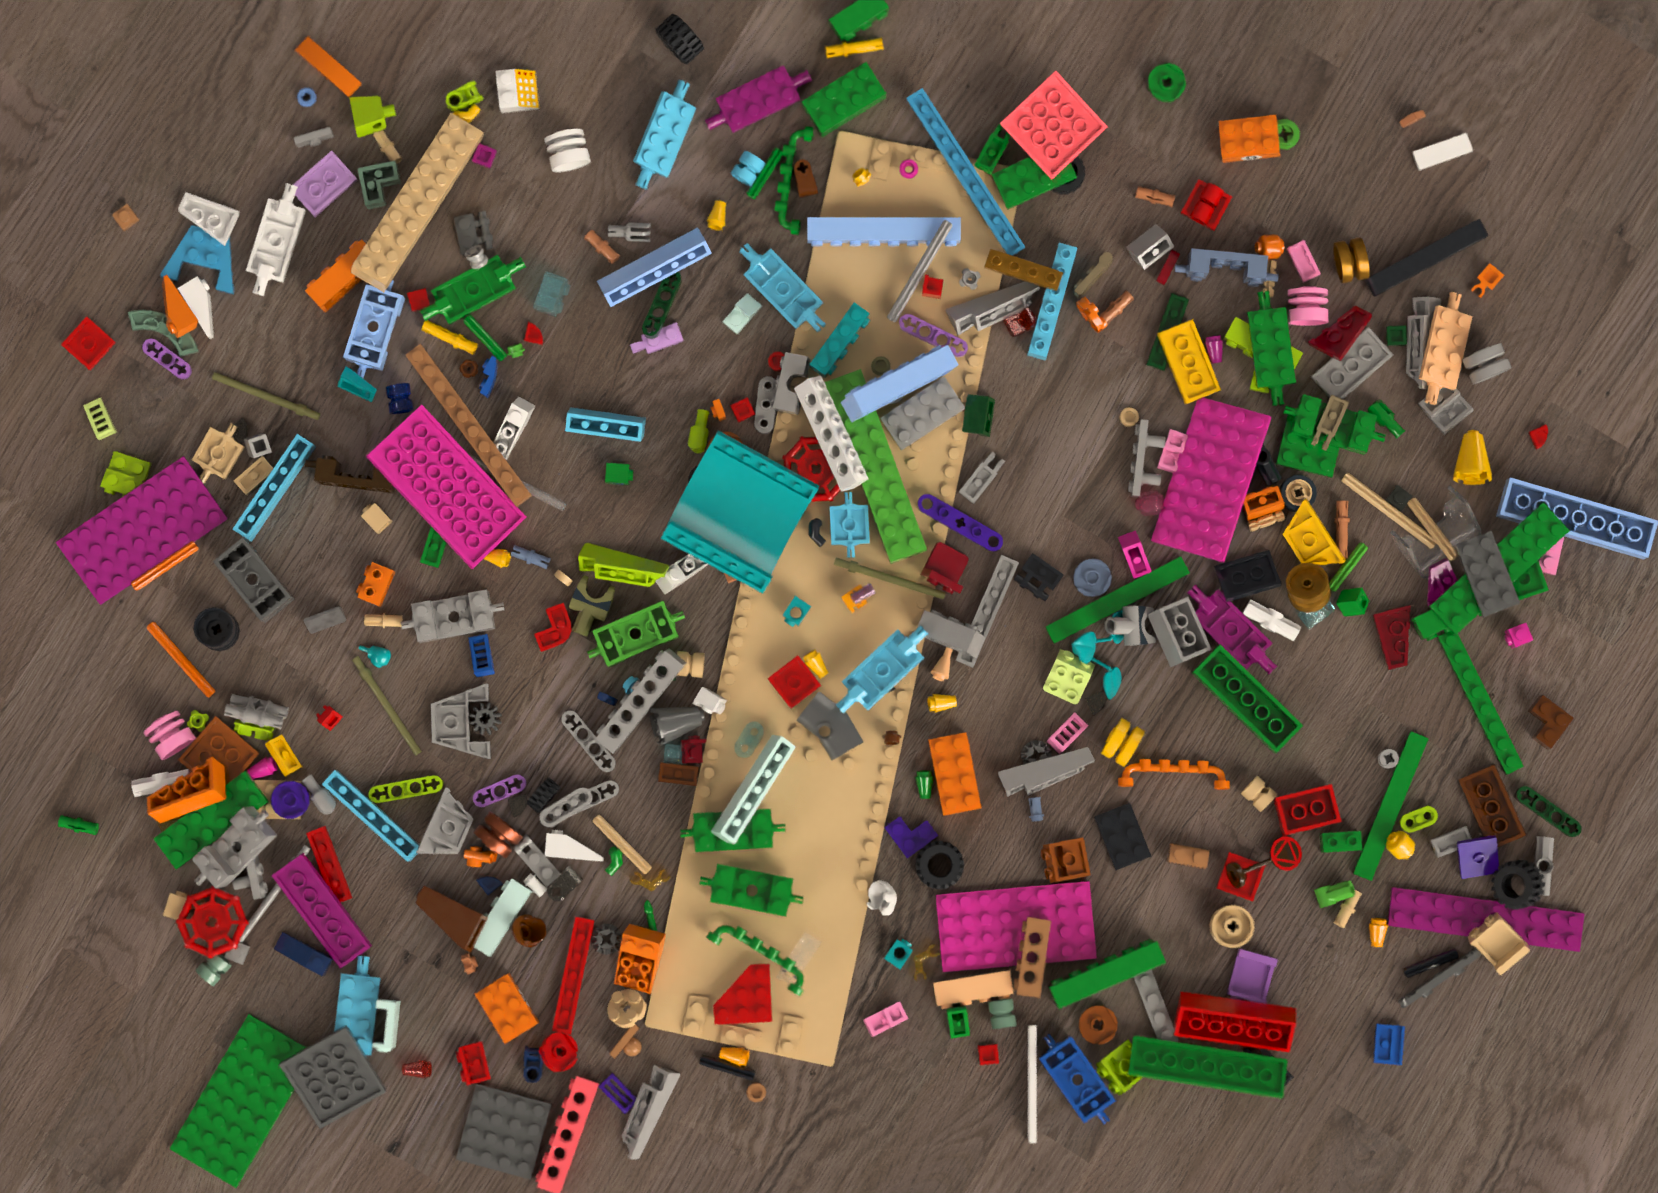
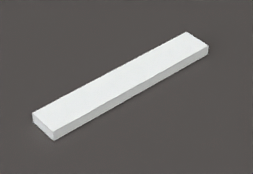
M1036 1025L1028 1026L1029 1143H1036Z

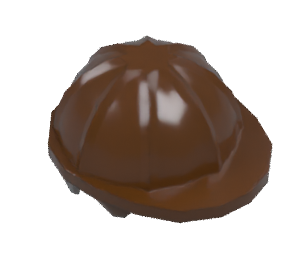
M531 915L518 916L512 923V934L515 941L520 945L532 948L545 938L546 925L542 919Z

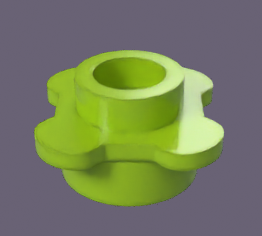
M193 710L187 726L202 732L205 729L206 721L209 720L208 714H201L198 710Z

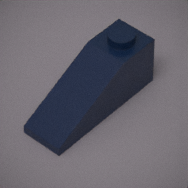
M282 932L274 947V950L320 976L326 975L333 962L332 957Z

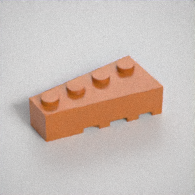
M213 757L206 760L207 763L201 767L197 765L192 769L193 772L185 777L181 775L172 785H166L148 796L147 814L159 823H163L225 800V766Z

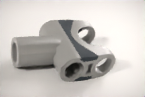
M1146 606L1122 607L1123 617H1109L1105 622V630L1108 634L1124 635V646L1156 643V638L1153 635H1149L1144 626L1145 620L1148 617L1147 614L1154 612V608Z

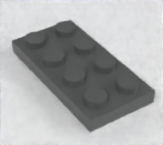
M1492 531L1454 545L1482 617L1520 603Z

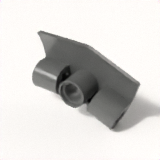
M821 692L815 695L796 720L819 738L831 761L863 743L846 712L843 713L833 701ZM822 726H827L830 729V734L826 737L819 734V729Z

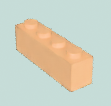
M1010 970L933 983L936 1004L941 1006V1009L952 1008L954 1003H960V1006L970 1005L972 1000L978 999L980 1003L991 1001L990 997L998 996L999 1000L1010 998V994H1014Z

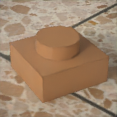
M128 204L112 214L123 231L139 221Z

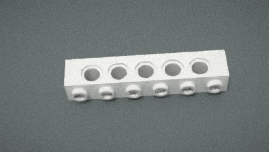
M822 376L808 378L795 387L794 390L841 492L854 489L868 480V476Z

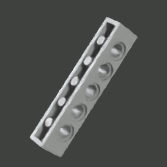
M667 649L665 652L661 650L655 657L657 662L653 666L649 665L643 672L645 677L642 681L638 679L631 688L634 691L630 696L626 694L620 701L622 706L619 710L614 709L608 717L610 721L607 725L602 724L596 733L599 735L595 740L611 753H615L686 665L687 662L671 649ZM659 666L666 667V675H662L659 672ZM648 680L655 683L654 690L648 688ZM636 695L642 696L643 704L636 702ZM624 710L631 712V719L625 718ZM613 725H618V726H619V728H620V733H619V734H616V733L613 732V730H612V726H613Z

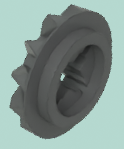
M1040 740L1028 742L1021 751L1023 764L1036 761L1035 758H1028L1034 754V747L1038 753L1044 752L1039 757L1040 760L1052 757L1049 746Z
M602 924L592 934V945L601 954H613L621 946L622 934L616 926ZM602 933L607 936L613 933L610 938L613 946L609 943L601 946L603 938L600 934Z

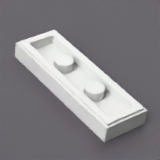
M1467 133L1414 151L1412 155L1419 171L1470 153L1473 149Z

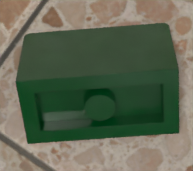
M967 395L962 427L964 433L990 437L995 399L989 396Z

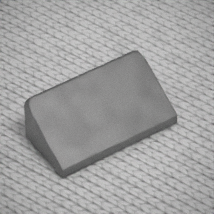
M337 606L304 618L303 621L309 632L313 634L346 621L343 609Z

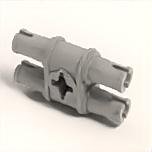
M232 694L230 704L226 705L224 716L240 719L242 723L257 724L259 727H264L265 725L281 729L283 720L287 718L289 707L273 704L271 700L257 699L254 696H249L248 698Z

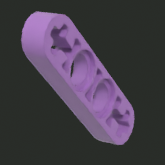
M905 314L900 318L899 327L902 331L935 347L939 346L936 340L937 337L945 335L948 341L945 345H941L942 348L946 345L949 346L951 339H953L952 344L956 346L962 344L964 351L956 353V348L951 346L950 349L955 357H963L967 353L968 345L964 340L911 314ZM909 318L911 319V323L915 326L916 322H919L920 324L917 327L916 333L913 332L914 327L908 326L907 328H905V323L902 321H907ZM923 326L930 329V334L926 337L921 336L919 333L920 328Z

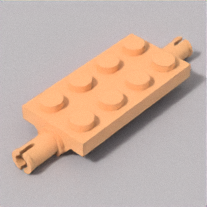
M1455 292L1449 293L1447 308L1440 305L1435 306L1419 379L1426 381L1428 386L1424 402H1429L1431 405L1437 404L1439 390L1442 387L1451 390L1457 387L1473 317L1458 311L1462 295H1457Z

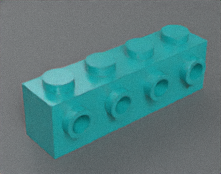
M854 302L810 363V368L824 378L828 374L831 376L837 368L835 365L839 359L843 360L848 353L847 347L850 343L853 345L858 339L859 335L857 333L861 328L865 329L870 322V313Z

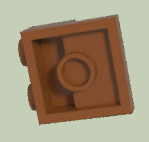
M1084 838L1043 845L1041 857L1043 860H1046L1047 868H1045L1044 873L1050 883L1091 875Z

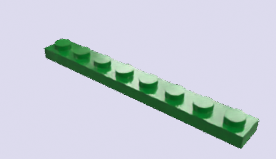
M1450 630L1438 636L1437 638L1505 775L1524 767L1459 635H1455Z

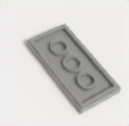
M1367 327L1361 332L1341 361L1335 358L1330 359L1311 378L1329 398L1331 395L1344 399L1389 360L1393 353Z

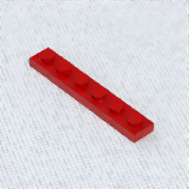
M575 917L552 1031L570 1035L572 1033L595 920Z

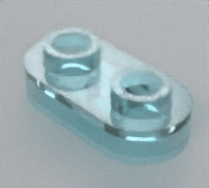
M750 722L745 726L734 746L735 753L739 757L748 758L754 753L764 735V728L760 723ZM756 728L758 730L757 735H752V729ZM743 745L748 746V750L746 752L742 751Z

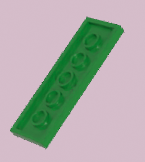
M244 771L225 785V800L187 813L154 838L176 870L195 857L205 846H210L233 825L230 820L242 808L254 806L258 810L269 802L247 771Z

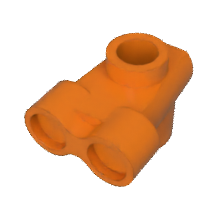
M470 846V849L464 851V858L467 859L466 865L482 867V862L490 864L496 862L497 852L482 851V847Z

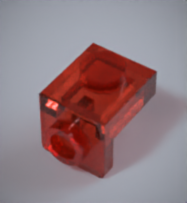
M1026 307L1022 312L1006 318L1003 322L1013 338L1032 330L1036 324V317L1029 307Z

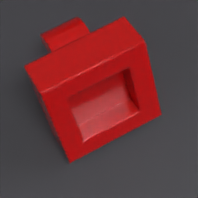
M324 705L325 711L321 715L316 714L317 721L331 731L343 716L332 707Z

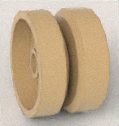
M1235 905L1223 906L1217 909L1211 916L1209 923L1210 933L1213 939L1222 946L1229 948L1241 947L1252 937L1254 921L1250 913L1243 907ZM1233 923L1234 929H1228V924Z

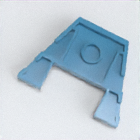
M191 225L161 272L160 277L163 278L165 275H168L170 280L178 281L182 264L185 262L219 270L216 290L234 294L230 236L224 246L200 227Z

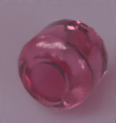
M1157 490L1141 492L1139 499L1135 500L1137 511L1140 510L1143 516L1158 515L1165 507L1163 494H1160Z

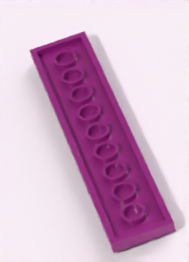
M1392 887L1387 924L1394 927L1468 937L1469 933L1474 928H1479L1488 916L1498 913L1528 945L1580 952L1584 913L1533 906L1512 910V908H1505V904L1500 905L1497 901Z

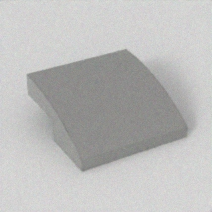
M1442 387L1439 390L1436 405H1431L1429 402L1425 403L1426 397L1418 403L1429 419L1444 435L1473 412V408L1460 395L1457 389L1451 390Z

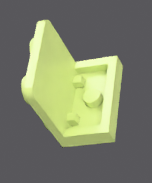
M1060 649L1043 686L1044 691L1070 703L1078 704L1092 675L1095 664L1091 663V661L1087 664L1082 663L1079 657L1075 656L1072 652Z

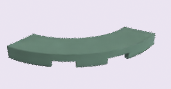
M152 310L128 312L133 331L153 330L165 335L173 342L180 357L199 352L197 344L189 332L179 338L174 333L171 334L166 326V314Z

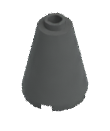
M659 707L650 709V712L653 713V715H650L651 727L654 737L658 736L660 741H656L659 746L665 745L696 729L705 720L703 711L699 710L698 707Z

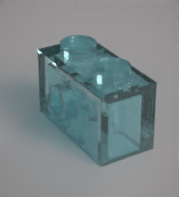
M546 271L533 306L534 310L556 317L557 313L561 314L564 306L562 302L563 297L568 295L571 286L568 284V279Z

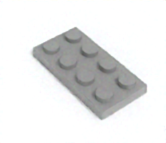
M942 377L881 417L880 420L902 451L963 411L965 407L946 378Z

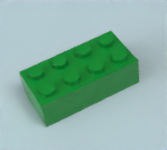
M865 62L803 100L802 107L820 136L824 137L886 99L887 93L868 63Z

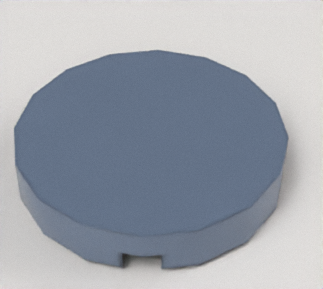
M1088 559L1077 566L1074 571L1073 580L1075 587L1080 593L1085 596L1096 597L1107 591L1111 584L1112 576L1107 564L1098 559Z

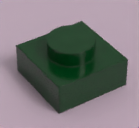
M1406 326L1386 327L1387 346L1407 345Z

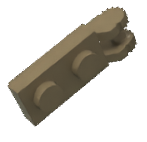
M1104 252L1099 257L1097 266L1093 265L1086 274L1088 276L1084 280L1080 279L1075 284L1074 296L1081 299L1105 273L1113 261L1111 253Z
M1334 395L1330 396L1317 425L1311 445L1315 446L1319 441L1320 434L1323 433L1328 436L1322 445V449L1327 450L1348 407V401Z

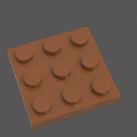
M215 716L178 761L193 772L192 769L197 765L201 767L207 763L206 760L213 757L225 766L226 785L246 771L260 753L220 718Z

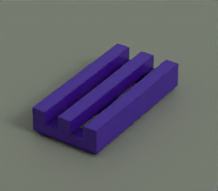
M613 1072L598 1086L624 1114L634 1106L637 1098ZM613 1079L623 1089V1091L633 1100V1102L630 1103L628 1099L610 1082V1080ZM607 1084L627 1104V1107L624 1108L604 1085Z

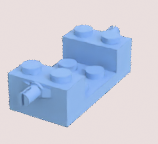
M393 280L385 292L366 284L343 357L345 360L354 362L359 366L357 374L363 379L367 368L383 371L388 355L386 350L397 316L400 317L405 301L403 295L391 292ZM371 322L378 323V329L374 332L368 330V325Z

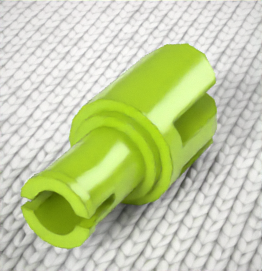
M698 409L696 423L690 428L688 446L694 453L701 454L705 450L709 430L706 426L710 412Z

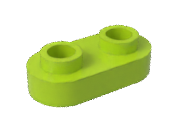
M1431 806L1422 807L1403 815L1400 819V827L1405 832H1415L1434 824L1437 821L1438 813ZM1426 812L1430 814V818L1428 820L1424 818V814ZM1408 819L1412 821V826L1410 827L1406 825Z

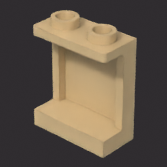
M1498 913L1488 916L1479 928H1474L1468 936L1469 943L1472 946L1474 945L1494 965L1495 970L1500 975L1530 952L1525 940Z

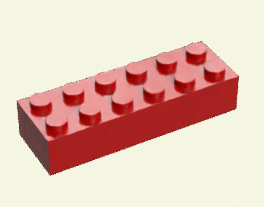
M1181 991L1174 1020V1036L1290 1052L1296 1027V1008Z

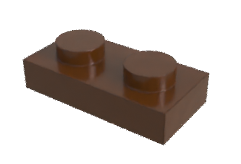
M660 762L658 782L697 786L699 767Z

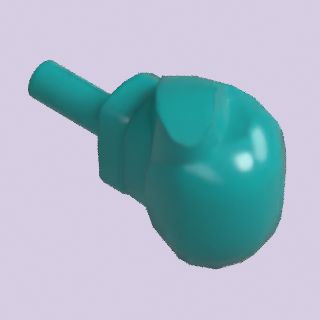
M362 645L359 646V650L368 653V658L371 659V663L375 667L381 668L389 663L391 658L390 650L374 645L370 649Z

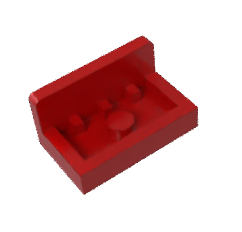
M483 1041L458 1047L459 1051L456 1052L458 1063H462L463 1070L460 1071L462 1081L466 1082L467 1085L490 1080L491 1075Z

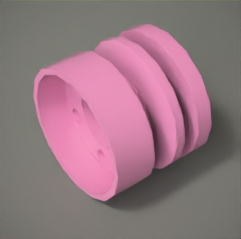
M1303 286L1288 290V296L1293 297L1288 300V304L1296 306V308L1288 310V324L1300 326L1327 324L1328 309L1321 308L1320 305L1328 303L1327 298H1322L1328 295V290L1315 286Z
M174 711L158 718L144 731L146 737L154 735L150 738V743L160 741L155 751L161 760L175 755L196 739L190 728L179 729L185 722L184 719L177 720L181 715L179 711Z

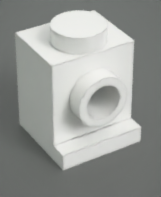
M702 687L693 704L702 707L704 711L710 714L716 712L720 715L725 709L727 700L710 689Z

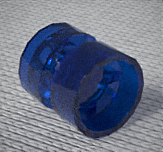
M409 383L385 387L387 398L391 400L388 403L389 414H402L414 411L413 400L408 398L411 394Z

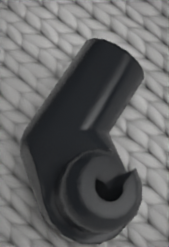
M815 518L809 522L808 535L821 547L826 543V540L819 534L822 521L819 518Z

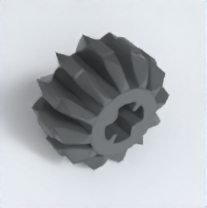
M480 703L481 710L477 707L473 708L477 714H470L469 716L475 718V720L470 721V725L477 724L473 729L475 732L480 728L481 735H484L485 729H487L488 735L492 734L491 728L498 731L495 723L502 724V721L496 720L502 714H494L498 707L495 706L491 710V703H488L485 709L484 704ZM484 714H486V716H490L491 718L488 720V724H485V722H481V719L484 718Z

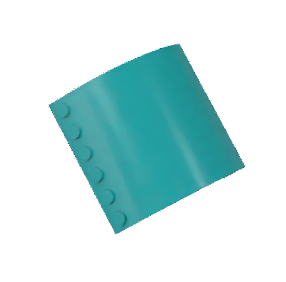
M718 431L686 486L661 539L763 594L772 580L773 575L771 574L789 538L818 491L819 485Z

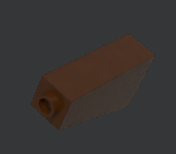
M424 886L418 892L415 903L460 948L471 952L488 917Z

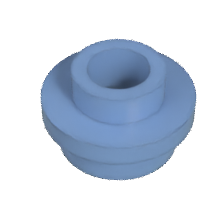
M303 88L298 92L297 100L300 105L310 107L316 102V93L311 88ZM305 95H310L308 101L304 100Z

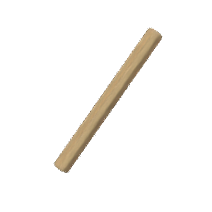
M1350 473L1345 474L1342 478L1344 484L1430 549L1435 547L1437 543L1427 531Z

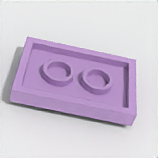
M331 151L293 185L298 187L295 196L316 217L358 179Z

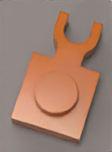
M1489 263L1477 277L1481 281L1480 284L1475 285L1471 291L1473 292L1476 288H1481L1482 293L1478 296L1481 298L1485 293V289L1489 287L1492 290L1504 277V274Z

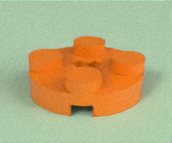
M1086 297L1076 302L1079 312L1086 321L1088 320L1092 324L1090 326L1095 332L1099 333L1108 326L1106 321L1098 316L1099 310L1093 302L1090 303Z

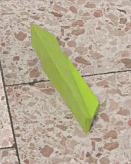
M585 543L578 555L579 571H595V578L647 587L652 586L660 577L663 578L669 568L668 564L590 543Z

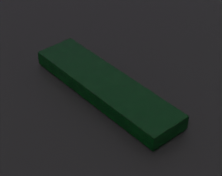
M1171 293L1157 333L1181 324L1189 299ZM1156 335L1146 365L1164 371L1168 361Z

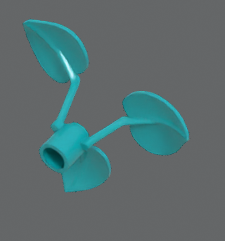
M1122 610L1114 613L1112 617H1123ZM1089 631L1072 643V651L1079 656L1082 663L1087 664L1093 661L1107 669L1108 672L1104 675L1103 685L1108 700H1111L1120 688L1121 672L1118 667L1111 669L1110 666L1093 657L1096 650L1095 645L1098 642L1111 641L1112 639L1115 644H1119L1124 639V635L1110 634L1107 638L1096 639L1095 633Z

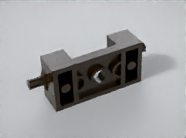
M323 455L322 458H317V460H305V467L316 468L314 481L319 485L395 494L396 488L375 466L373 478L366 475H359L358 478H353L354 476H351V474L340 473L341 464L333 456Z

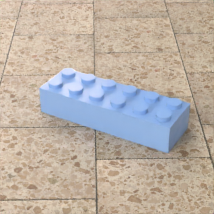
M939 345L931 349L930 352L923 353L915 357L914 360L901 364L895 370L891 369L882 374L881 377H876L868 381L867 384L852 389L851 392L845 395L846 398L841 404L852 423L946 375L959 364L948 345L943 348Z

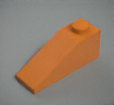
M165 275L162 286L167 320L166 326L171 334L174 333L179 338L197 328L198 319L168 275Z

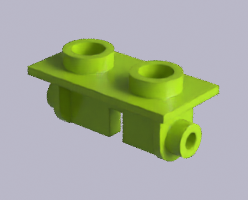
M236 719L234 722L236 724L234 731L237 734L251 737L252 731H256L254 738L265 741L273 739L274 733L272 731L275 727L265 725L264 727H259L257 724L242 723L240 719Z

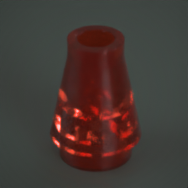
M426 1060L403 1064L402 1073L403 1075L426 1079L432 1075V1064Z

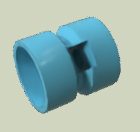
M744 151L739 159L740 164H736L730 174L740 182L752 186L757 178L756 173L761 172L765 163L754 154Z

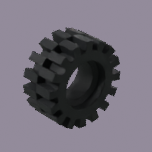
M548 777L532 794L526 804L539 813L552 800L561 787Z

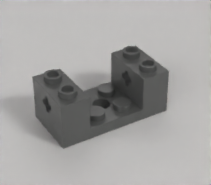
M242 537L213 562L260 621L266 623L294 601L295 598L259 557L260 554L252 544ZM250 574L257 575L258 580L254 585H250L247 581Z

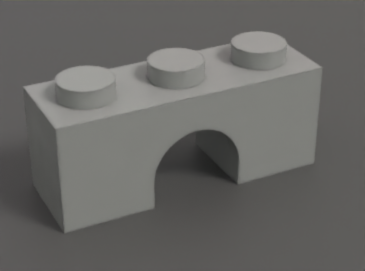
M785 352V357L781 358L780 368L782 370L781 374L777 376L776 394H773L771 401L776 411L799 415L801 403L797 394L791 392L790 383L796 377L807 378L811 362L808 356Z

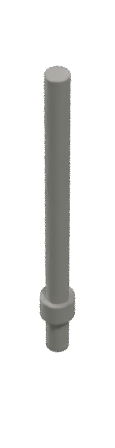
M304 845L297 856H293L291 861L302 853L307 855L311 848ZM277 883L249 920V925H246L241 936V943H243L281 891Z

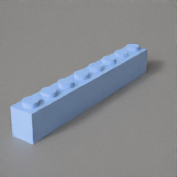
M807 217V241L811 243V246H823V243H830V246H842V243H850V246H861V243H869V246H880V243H888V246H899V243H907V246H918V243H926V246H929L942 222L946 220L952 224V228L943 243H945V246L951 247L957 246V243L961 241V217Z

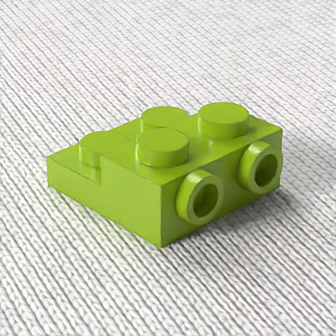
M114 451L108 469L106 468L101 487L105 488L104 492L115 495L117 492L123 494V497L146 481L151 463Z
M1129 1040L1124 1041L1095 1064L1098 1075L1101 1078H1106L1109 1082L1108 1087L1110 1091L1118 1095L1125 1093L1143 1078L1128 1075L1132 1044Z

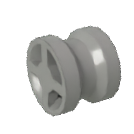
M480 245L473 246L465 252V257L467 260H470L472 269H479L488 262V257L483 254L484 250Z
M1386 749L1379 753L1377 759L1381 767L1388 769L1397 765L1399 756L1396 751Z

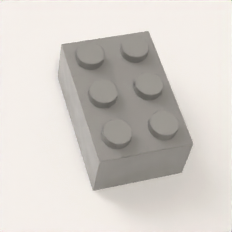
M1189 597L1147 614L1170 667L1212 650Z
M924 610L918 627L921 625L928 633L924 637L925 639L976 659L985 640V637L980 634L981 631L976 629L977 627L967 623L964 626L959 620L950 616L947 619V617L935 610H931V612Z

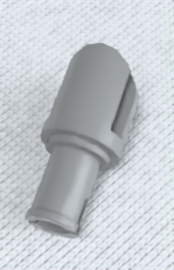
M628 222L625 226L609 225L608 237H625L627 241L650 242V237H641L650 235V230L637 228H650L651 223Z
M312 774L302 780V783L312 794L310 799L316 808L324 815L331 814L335 809L336 802L326 788H321Z

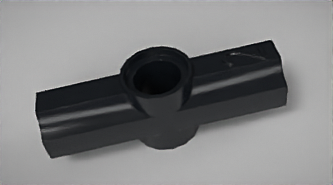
M1263 444L1260 452L1266 456V460L1264 462L1257 460L1256 467L1265 484L1269 486L1281 480L1282 477L1271 459L1270 452Z

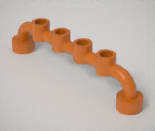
M1140 759L1139 763L1130 764L1124 769L1122 777L1118 778V786L1133 787V778H1130V774L1133 771L1214 773L1218 777V780L1214 781V789L1217 790L1230 789V781L1226 780L1222 769L1209 765V761H1197V765H1189L1190 761L1179 760L1178 765L1170 764V760H1159V764H1151L1150 759Z

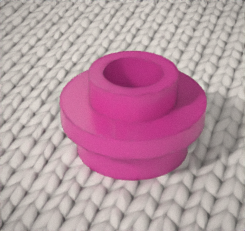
M904 160L900 164L899 172L906 179L914 178L918 173V165L913 160ZM907 166L912 168L910 173L905 171Z

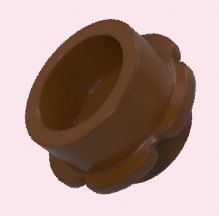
M467 359L460 365L459 370L465 378L474 377L478 373V364Z
M886 731V734L882 736L884 744H899L901 735H897V731Z

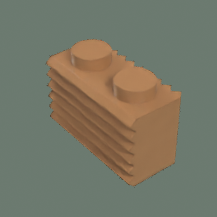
M1170 844L1167 862L1206 869L1210 850Z

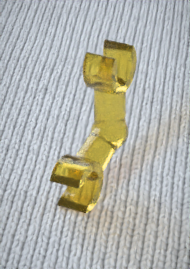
M665 869L659 872L658 877L650 882L642 878L641 874L634 872L640 879L638 882H633L632 880L630 882L634 885H641L649 891H654L661 883L668 882L671 876L667 879H662L661 874L665 872Z
M935 944L928 946L926 951L914 957L916 968L914 979L916 982L918 973H923L924 980L926 981L927 975L923 970V961L929 957L939 955L940 952L936 954L930 953V949Z

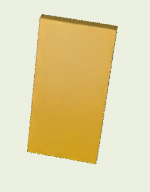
M1193 319L1157 333L1185 404L1221 390Z

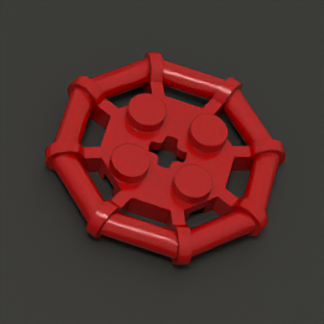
M799 437L800 439L786 455H783L784 467L791 470V463L797 464V474L819 485V488L824 489L825 493L815 494L811 502L834 501V497L841 490L837 483L829 492L827 485L835 477L822 448L809 450L808 447L810 444H819L817 438ZM804 447L806 452L799 460L794 459L793 457ZM813 464L815 466L821 465V472L812 473L813 468L811 466Z
M213 885L211 888L193 895H187L179 917L175 919L185 944L184 947L208 956L209 959H213L214 956L229 950H236L246 925H249V921L246 919L240 903V897L215 888ZM210 896V902L202 905L196 903V901ZM215 896L229 901V903L225 906L216 903ZM193 905L196 908L195 913L191 919H186ZM232 906L235 909L238 920H232L229 909ZM209 917L217 919L214 927L207 925ZM186 924L192 925V928L195 933V935L192 938L190 937ZM232 924H238V927L233 935V938L231 939L228 936V933L231 930ZM198 938L208 941V948L195 943ZM223 938L228 942L213 948V942Z

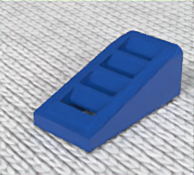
M488 634L469 637L475 676L483 677L495 674ZM481 642H484V643H485V645L476 646V647L474 646V644H476V643H481ZM486 650L484 653L476 654L477 651ZM487 658L485 661H477V659Z

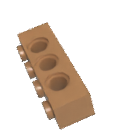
M1027 917V921L1022 923L1021 932H1025L1024 940H1020L1019 951L1022 952L1021 959H1017L1016 971H1019L1018 979L1015 978L1013 990H1017V995L1040 998L1051 924L1050 920ZM1033 932L1038 933L1040 936V940L1035 944L1029 941V935ZM1031 951L1037 954V960L1033 963H1029L1026 959V955ZM1026 971L1034 973V979L1031 982L1024 980L1023 976Z

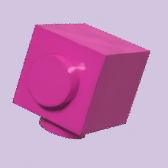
M1527 623L1505 631L1506 635L1504 637L1508 646H1511V649L1533 641Z

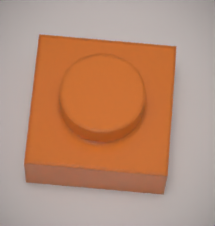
M720 399L712 401L714 406L710 408L714 418L718 417L719 421L725 420L726 415Z

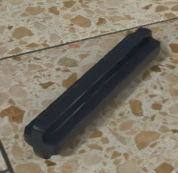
M1451 949L1405 967L1403 972L1405 977L1409 978L1458 959L1459 955L1456 949Z
M702 1055L699 1061L700 1065L748 1080H753L756 1073L755 1070L740 1067L707 1055Z

